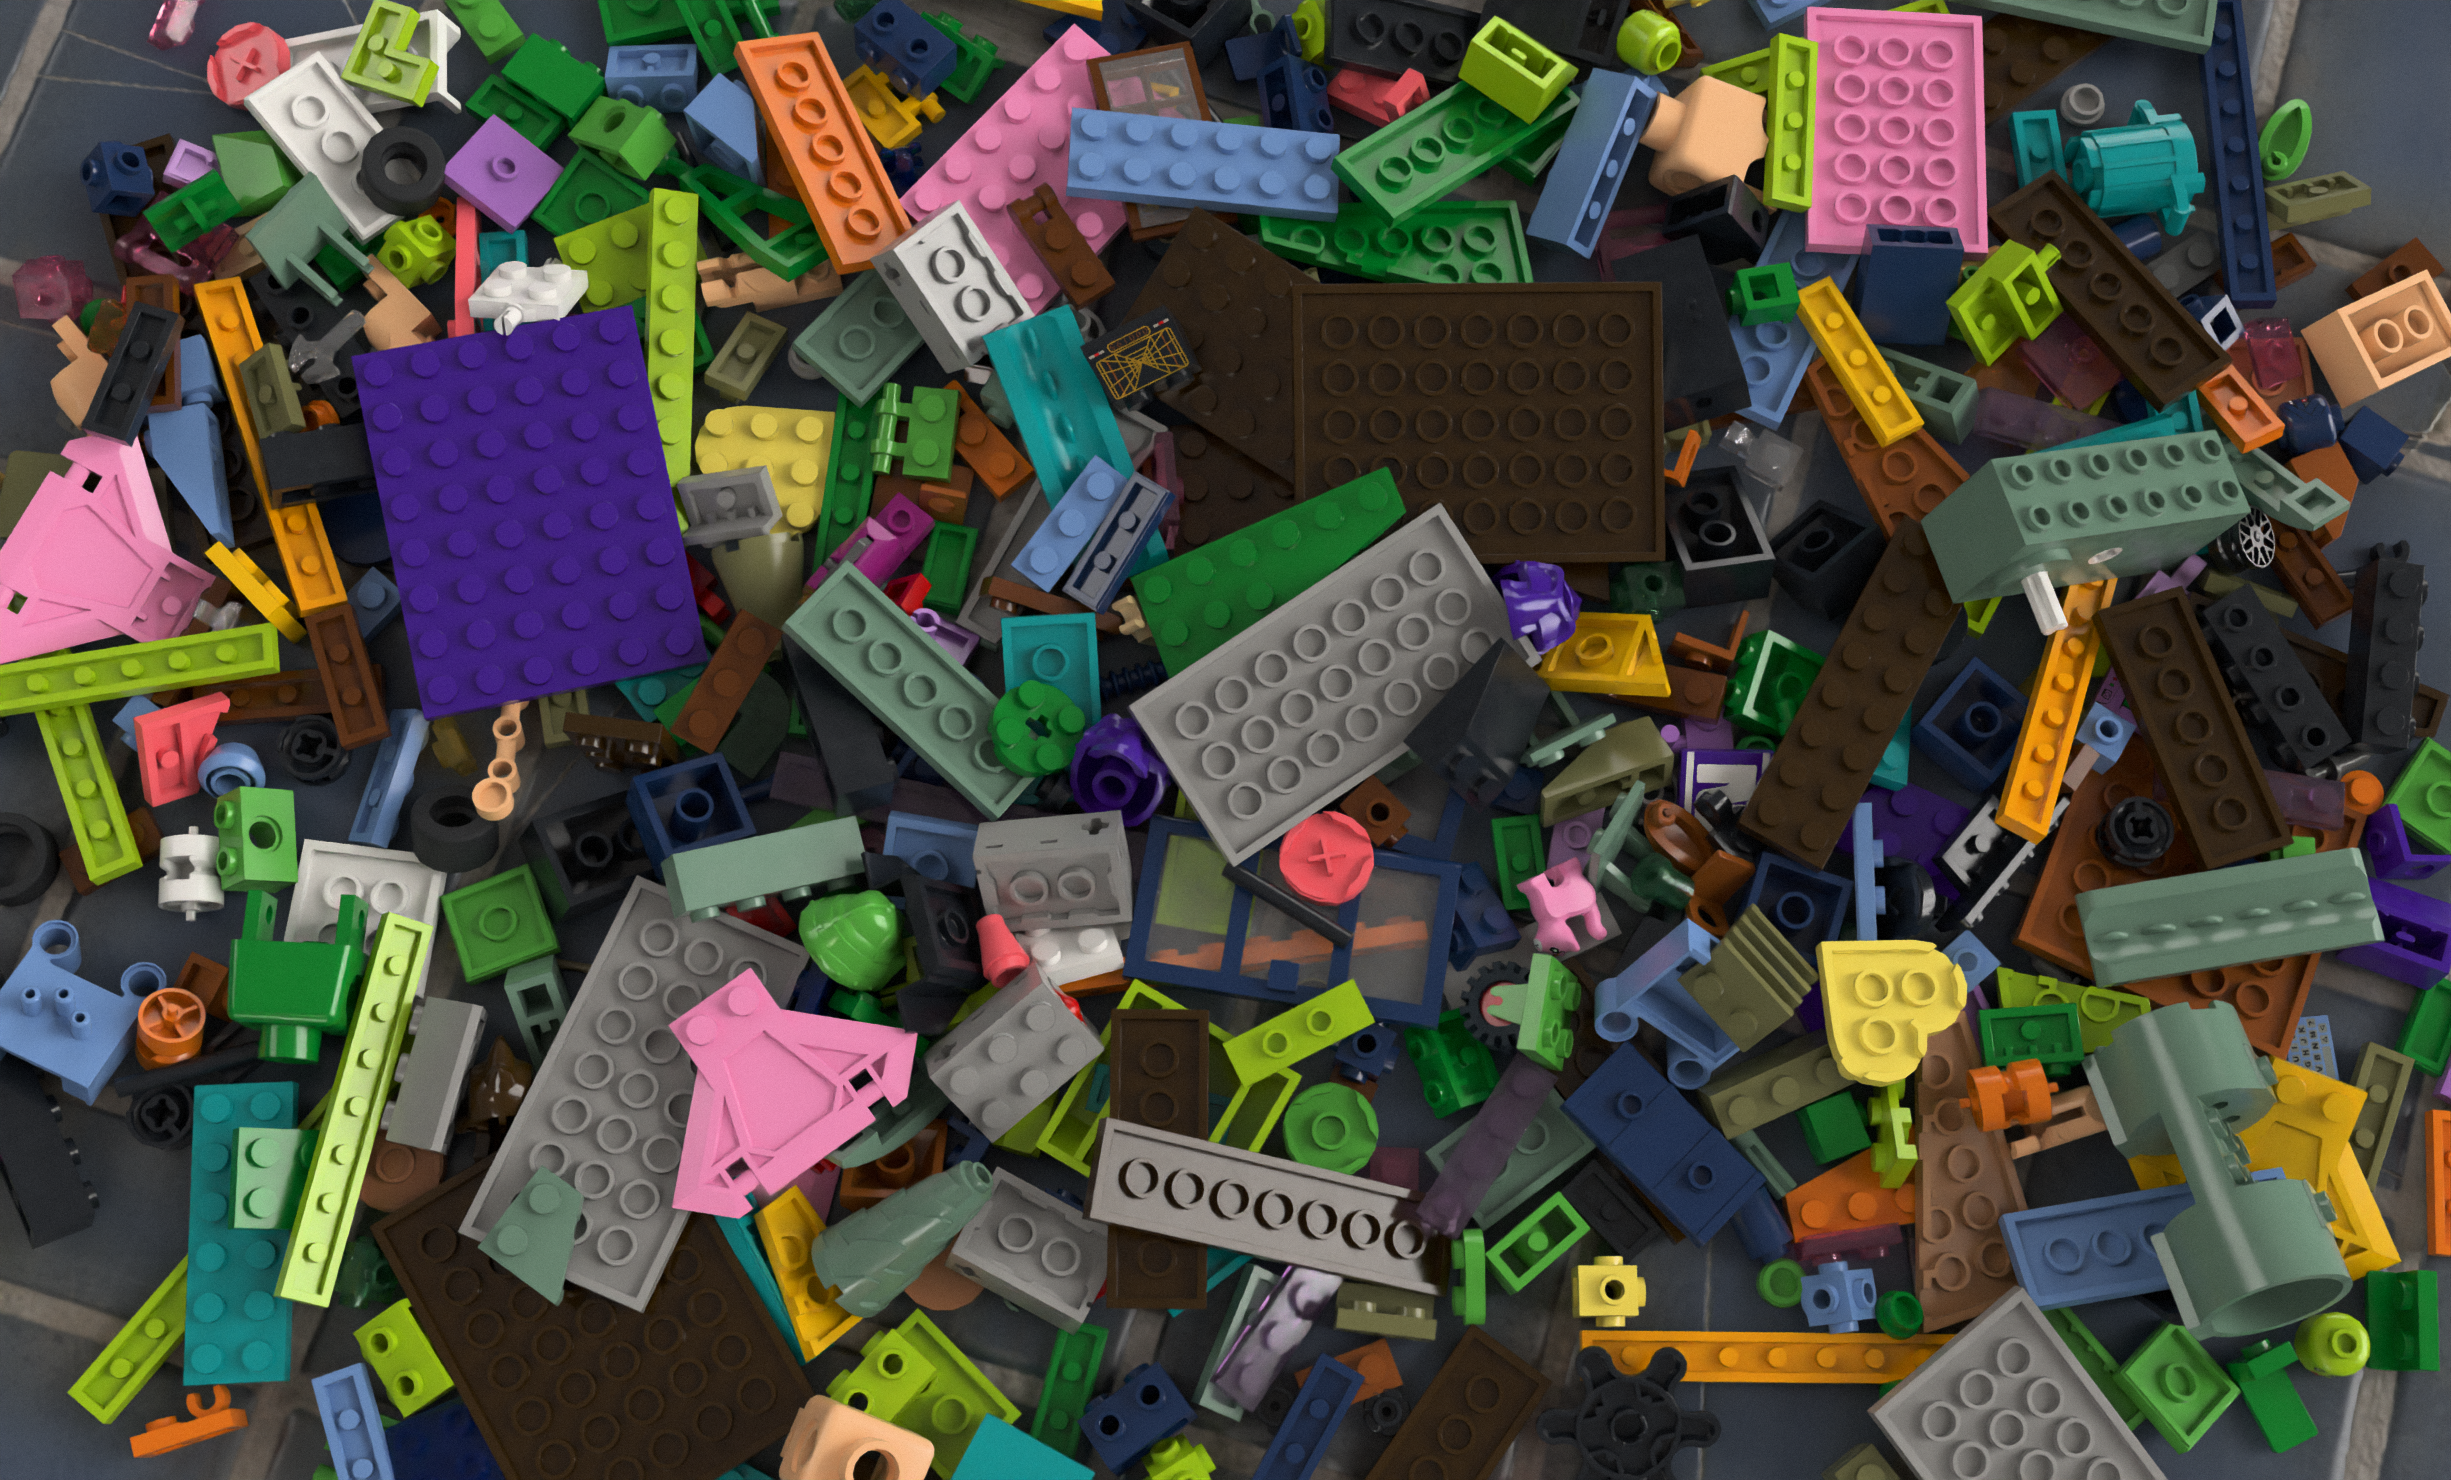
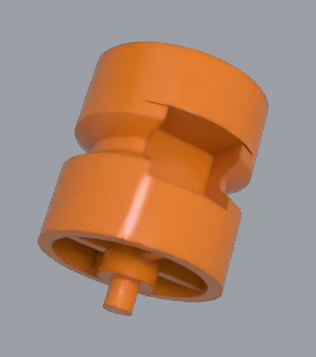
M165 988L153 992L141 1003L138 1011L135 1053L138 1062L145 1070L201 1056L202 1050L200 1048L203 1045L206 1012L203 1003L196 995L180 988Z
M2037 1058L2010 1062L2007 1064L2005 1071H2000L1995 1065L1967 1070V1098H1962L1958 1101L1960 1109L1970 1108L1977 1129L1980 1133L2009 1128L2011 1121L2014 1119L2022 1126L2050 1121L2052 1118L2050 1093L2058 1092L2059 1089L2057 1082H2047L2040 1061Z

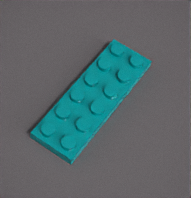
M294 1081L194 1086L183 1386L290 1381L293 1301L273 1297L292 1231L228 1230L233 1129L238 1127L298 1129L299 1083Z

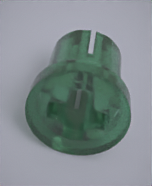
M1650 853L1642 858L1636 865L1630 882L1631 889L1635 895L1644 900L1653 899L1673 911L1681 910L1691 900V897L1676 888L1692 896L1695 889L1693 879L1672 867L1670 860L1660 853Z

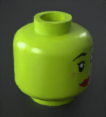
M1642 9L1624 19L1617 36L1615 49L1617 56L1623 63L1642 74L1653 76L1670 69L1676 63L1682 46L1679 29L1673 22L1653 11Z
M2329 1312L2312 1315L2303 1321L2295 1333L2294 1347L2297 1357L2306 1369L2318 1376L2332 1378L2353 1375L2362 1369L2370 1357L2371 1343L2366 1329L2358 1320L2345 1313Z

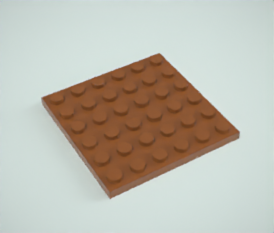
M2133 732L2117 762L2109 770L2101 775L2095 770L2090 769L2076 791L2068 794L2067 798L2071 803L2060 815L2062 821L2053 833L2012 942L2013 945L2094 982L2095 978L2074 896L2090 890L2200 872L2143 737L2136 732ZM2262 769L2291 836L2315 838L2316 853L2357 848L2367 815ZM2140 796L2154 800L2168 812L2174 825V840L2169 849L2150 865L2143 869L2131 871L2118 868L2104 857L2099 850L2096 833L2097 826L2102 817L2110 812L2112 808L2126 798ZM2102 825L2101 831H2105L2106 828ZM2106 835L2101 836L2102 840L2108 841ZM2104 846V848H2105L2106 851L2108 852V851H2109V847H2108V846ZM2114 851L2110 854L2111 857L2116 855ZM2262 856L2254 858L2259 863L2262 862ZM2322 952L2107 988L2149 998L2150 1007L2155 1010L2182 1002H2188L2191 1009L2209 1008L2208 1004L2212 1000L2227 1002L2236 1009L2252 1049L2258 1057L2266 1055L2269 1059V1056L2273 1055L2286 1060Z

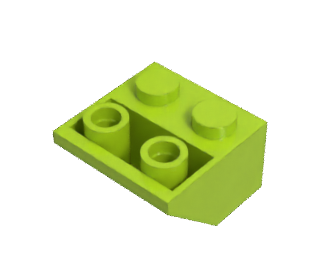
M1494 16L1471 40L1458 77L1531 125L1577 75L1579 69L1509 22Z

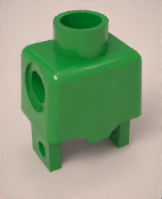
M248 890L242 939H232L230 945L227 1014L234 1022L252 1030L261 1031L258 1059L283 1064H318L322 1035H348L370 957L363 953L369 904L356 895L341 894L335 944L320 941H272L278 899L263 890Z

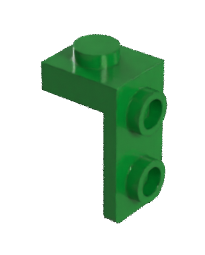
M2267 1337L2261 1338L2242 1347L2240 1351L2243 1356L2225 1364L2234 1383L2241 1390L2240 1394L2273 1453H2283L2317 1435L2318 1430L2283 1368L2299 1360L2289 1341L2270 1343Z

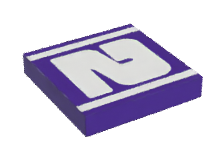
M1679 748L1676 805L1684 808L1696 817L1707 831L1710 832L1713 827L1698 813L1693 803L1705 791L1712 795L1716 790L1720 789L1730 799L1733 808L1745 806L1774 751Z

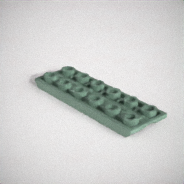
M2345 848L2090 890L2074 896L2097 989L2385 941L2359 848Z

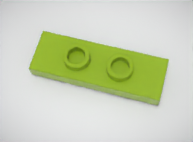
M1351 979L1222 1045L1245 1089L1374 1024L1375 1020L1354 979Z

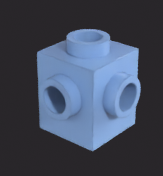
M1847 1261L1817 1265L1819 1275L1800 1277L1803 1289L1801 1292V1305L1808 1317L1809 1327L1828 1325L1830 1334L1859 1331L1858 1321L1876 1318L1875 1304L1877 1294L1872 1268L1848 1270Z

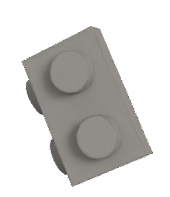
M766 465L683 477L676 484L691 525L682 536L685 546L701 544L704 548H712L725 543L727 540L768 535L770 530L783 516Z

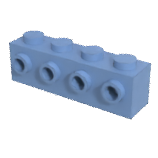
M1593 68L1587 85L1582 91L1581 99L1571 124L1566 130L1557 158L1548 174L1547 182L1536 209L1531 215L1526 235L1550 250L1590 260L1657 98V92L1636 76Z

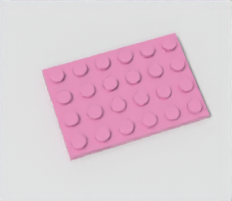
M1807 7L1804 14V39L1818 42L1812 205L1810 209L1805 211V252L1861 255L1866 224L1951 227L1958 229L1964 246L1962 260L1984 261L1988 254L1982 16Z
M1075 23L899 199L909 221L913 225L917 224L934 210L960 200L1035 316L1042 314L1063 292L1010 218L1006 207L1009 203L1018 198L1025 200L1033 195L1034 188L1044 182L1049 184L1055 192L1060 205L1096 256L1127 226L1121 201L1066 196L1072 107L1097 110L1087 74L1086 60L1111 55ZM1137 76L1107 82L1114 108L1146 102L1141 80ZM1153 91L1155 100L1163 99ZM1173 107L1158 110L1159 116L1186 119ZM1148 111V112H1143V113H1137V114H1142V115H1150V114H1149V111ZM1140 203L1141 210H1142L1147 204H1142V203ZM1043 211L1032 216L1038 226L1049 220Z

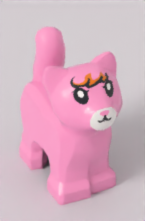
M1577 856L1516 885L1519 892L1526 894L1530 903L1531 913L1538 922L1537 934L1533 939L1535 948L1539 952H1546L1554 957H1563L1567 952H1578L1580 950L1579 943L1572 929L1565 922L1569 918L1582 915L1587 932L1596 940H1603L1607 936V930L1601 923L1595 890L1582 874L1583 869ZM1548 879H1552L1554 881L1553 887L1550 885Z

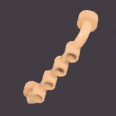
M530 701L502 706L501 716L493 724V733L497 743L496 759L488 766L489 778L480 781L472 792V800L476 812L486 820H501L513 810V793L518 790L521 783L515 763V755L525 744L524 732L519 721L520 711L524 710ZM508 733H513V734L510 735V736H504V735H506V734H508ZM504 774H509V776L505 778H499Z

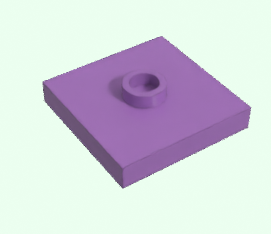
M493 114L446 164L444 183L512 235L536 209L564 168Z

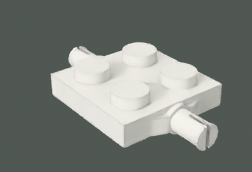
M552 258L547 259L541 267H527L525 263L519 261L502 263L468 299L470 317L495 319L494 328L501 335H504L505 332L506 335L511 334L514 328L522 322H541L552 319L560 321V318L568 314L589 288L587 271L571 270L570 266L563 264L557 258H554L553 261Z
M1132 921L1015 931L1012 933L1030 959L1029 965L1035 961L1046 973L1047 977L1049 976L1059 986L1124 968L1123 956L1120 950L1121 940L1129 938Z

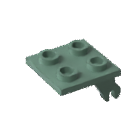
M310 171L297 184L292 186L287 194L264 217L260 218L245 235V238L281 287L287 290L298 278H301L335 307L343 299L337 295L338 292L307 265L327 244L349 259L363 273L368 275L374 269L368 263L370 260L342 236L350 226L318 177Z
M1549 691L1546 699L1552 705L1564 729L1540 741L1532 732L1520 763H1526L1527 767L1537 764L1539 767H1544L1565 756L1563 748L1567 746L1572 747L1577 744L1583 747L1594 743L1606 736L1605 727L1617 721L1613 713L1586 715L1578 719L1561 691Z
M1637 779L1628 795L1621 792L1616 798L1609 813L1612 821L1607 829L1598 828L1592 836L1586 851L1591 856L1584 868L1583 875L1588 878L1596 895L1603 886L1624 899L1634 910L1648 913L1652 906L1650 904L1653 900L1651 895L1642 890L1612 864L1622 849L1647 864L1659 876L1669 877L1673 872L1672 866L1667 864L1653 850L1648 839L1637 830L1646 783Z

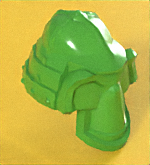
M867 890L859 894H839L815 901L811 900L809 905L800 913L799 933L805 949L819 968L837 983L848 987L849 993L852 996L856 994L857 990L867 992L880 991L891 977L907 964V957L902 953L904 950L902 933L905 915L880 891Z

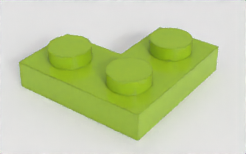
M374 0L340 78L351 86L422 108L440 67L431 59L405 52L421 15L413 8L388 0Z

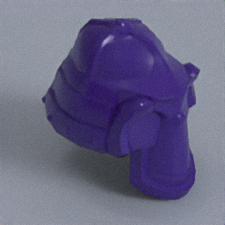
M1516 560L1515 563L1508 566L1505 565L1492 576V583L1505 601L1513 641L1527 635L1541 657L1549 649L1560 645L1574 634L1582 599L1578 597L1574 589L1564 580V571L1561 567L1535 561L1520 562Z
M1108 714L1093 727L1085 731L1083 739L1075 744L1076 750L1070 763V785L1074 789L1072 792L1074 800L1086 813L1121 810L1123 825L1128 828L1137 826L1146 819H1151L1157 807L1164 803L1163 797L1167 786L1171 785L1169 781L1170 774L1166 765L1155 753L1134 719H1122L1117 714Z

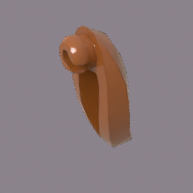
M1656 800L1647 805L1644 811L1643 823L1647 839L1653 850L1667 864L1691 878L1716 852L1705 839L1709 832L1696 817L1672 802Z

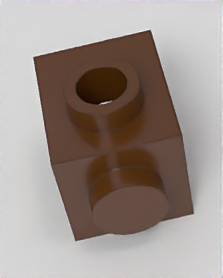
M1374 774L1369 776L1335 810L1338 813L1352 817L1366 830L1374 849H1377L1383 843L1388 850L1409 831L1403 823L1412 815Z

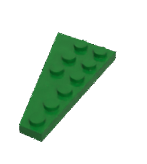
M1516 200L1435 201L1392 229H1389L1363 202L1338 203V214L1335 222L1254 215L1259 245L1273 254L1384 283L1534 282Z
M1385 466L1131 577L1130 579L1169 679L1342 567L1361 549L1364 550L1406 513V509L1389 468Z

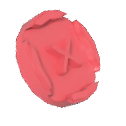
M255 22L236 25L223 34L216 43L219 49L216 51L215 57L210 54L207 63V81L212 93L234 109L248 111L244 105V98L291 68L290 50L285 39L269 27Z
M1323 811L1322 814H1314L1285 833L1279 848L1280 872L1286 886L1301 900L1317 906L1340 905L1354 899L1368 884L1374 867V853L1371 840L1366 830L1352 817L1336 811Z

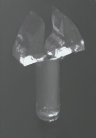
M352 310L320 341L308 342L299 334L291 348L288 366L295 373L304 365L306 360L316 358L315 364L301 375L306 384L322 382L337 376L340 371L332 363L333 354L366 324L364 316L360 312Z

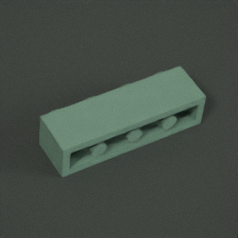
M855 815L672 854L661 862V867L674 919L690 916L692 923H699L720 917L719 909L736 905L738 913H743L767 906L766 898L782 895L784 903L812 896L811 888L827 885L829 893L852 888L857 885L855 879L865 874L861 853L865 852Z

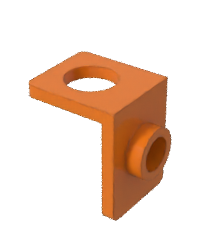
M1692 429L1688 431L1674 471L1664 468L1666 483L1684 488L1701 443V437L1697 431Z

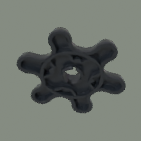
M1600 1346L1585 1347L1579 1352L1575 1362L1577 1373L1586 1385L1584 1399L1578 1405L1571 1408H1548L1541 1412L1536 1421L1537 1434L1545 1443L1551 1445L1570 1444L1581 1452L1583 1457L1582 1468L1573 1480H1677L1671 1471L1673 1456L1685 1447H1710L1717 1442L1721 1434L1720 1422L1711 1412L1703 1410L1686 1411L1677 1405L1674 1392L1678 1382L1685 1376L1687 1362L1684 1355L1672 1347L1657 1350L1652 1355L1646 1368L1635 1374H1624L1617 1370L1606 1349ZM1636 1414L1640 1419V1426L1635 1434L1621 1436L1614 1431V1421L1616 1418L1619 1419L1624 1415Z

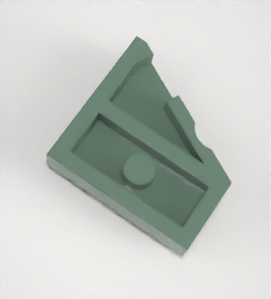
M541 1165L478 1248L558 1306L564 1296L563 1285L568 1262L572 1258L575 1244L574 1234L576 1224L580 1220L584 1196Z

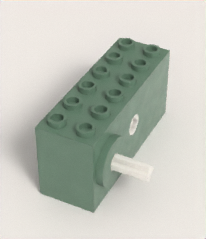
M2215 429L1990 459L1921 520V524L1953 604L2026 593L2041 633L2043 635H2050L2056 630H2063L2068 626L2053 588L2154 573L2159 569L2161 571L2173 570L2252 511Z

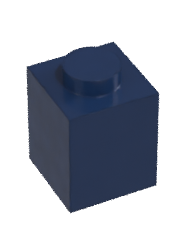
M2365 405L2345 421L2344 430L2337 432V441L2355 474L2366 485L2381 473L2388 477L2398 467L2405 457L2399 451L2410 437Z

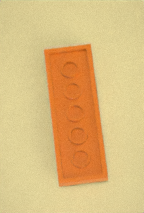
M810 32L737 42L733 52L736 61L837 274L842 275L875 269L870 258L909 230L912 225L819 33Z

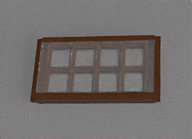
M1189 41L1086 60L1087 74L1097 110L1212 122L1195 56ZM1122 202L1133 243L1177 235L1193 208ZM1204 210L1227 225L1238 222L1236 213Z

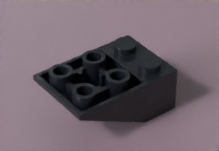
M1485 0L1476 31H1480L1494 16H1497L1509 22L1558 56L1598 68L1609 67L1616 47L1617 36L1623 24L1630 0Z

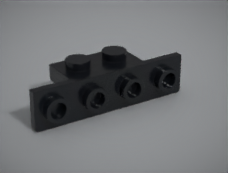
M1995 795L1982 797L1931 858V861L1960 893L1934 925L1940 933L1957 929L1966 931L1976 926L1985 916L1983 909L1992 898L1999 896L2010 886L2011 880L2009 878L2019 866L2027 863L2037 852L2036 844L1994 823L2000 803ZM2065 795L2057 796L2047 834L2059 826L2062 821L2060 815L2071 803Z

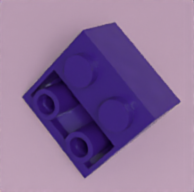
M2367 875L2371 896L2377 909L2385 941L2337 949L2335 958L2429 991L2450 972L2451 904Z

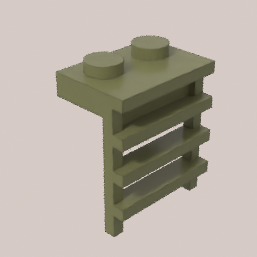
M1754 903L1745 909L1717 946L1710 950L1711 961L1704 966L1698 961L1695 962L1677 979L1743 1053L1791 1018L1794 1014L1793 1010L1802 1003L1803 1000L1801 998L1809 993L1812 989L1810 986L1820 977L1819 973L1805 961L1759 911L1760 909Z

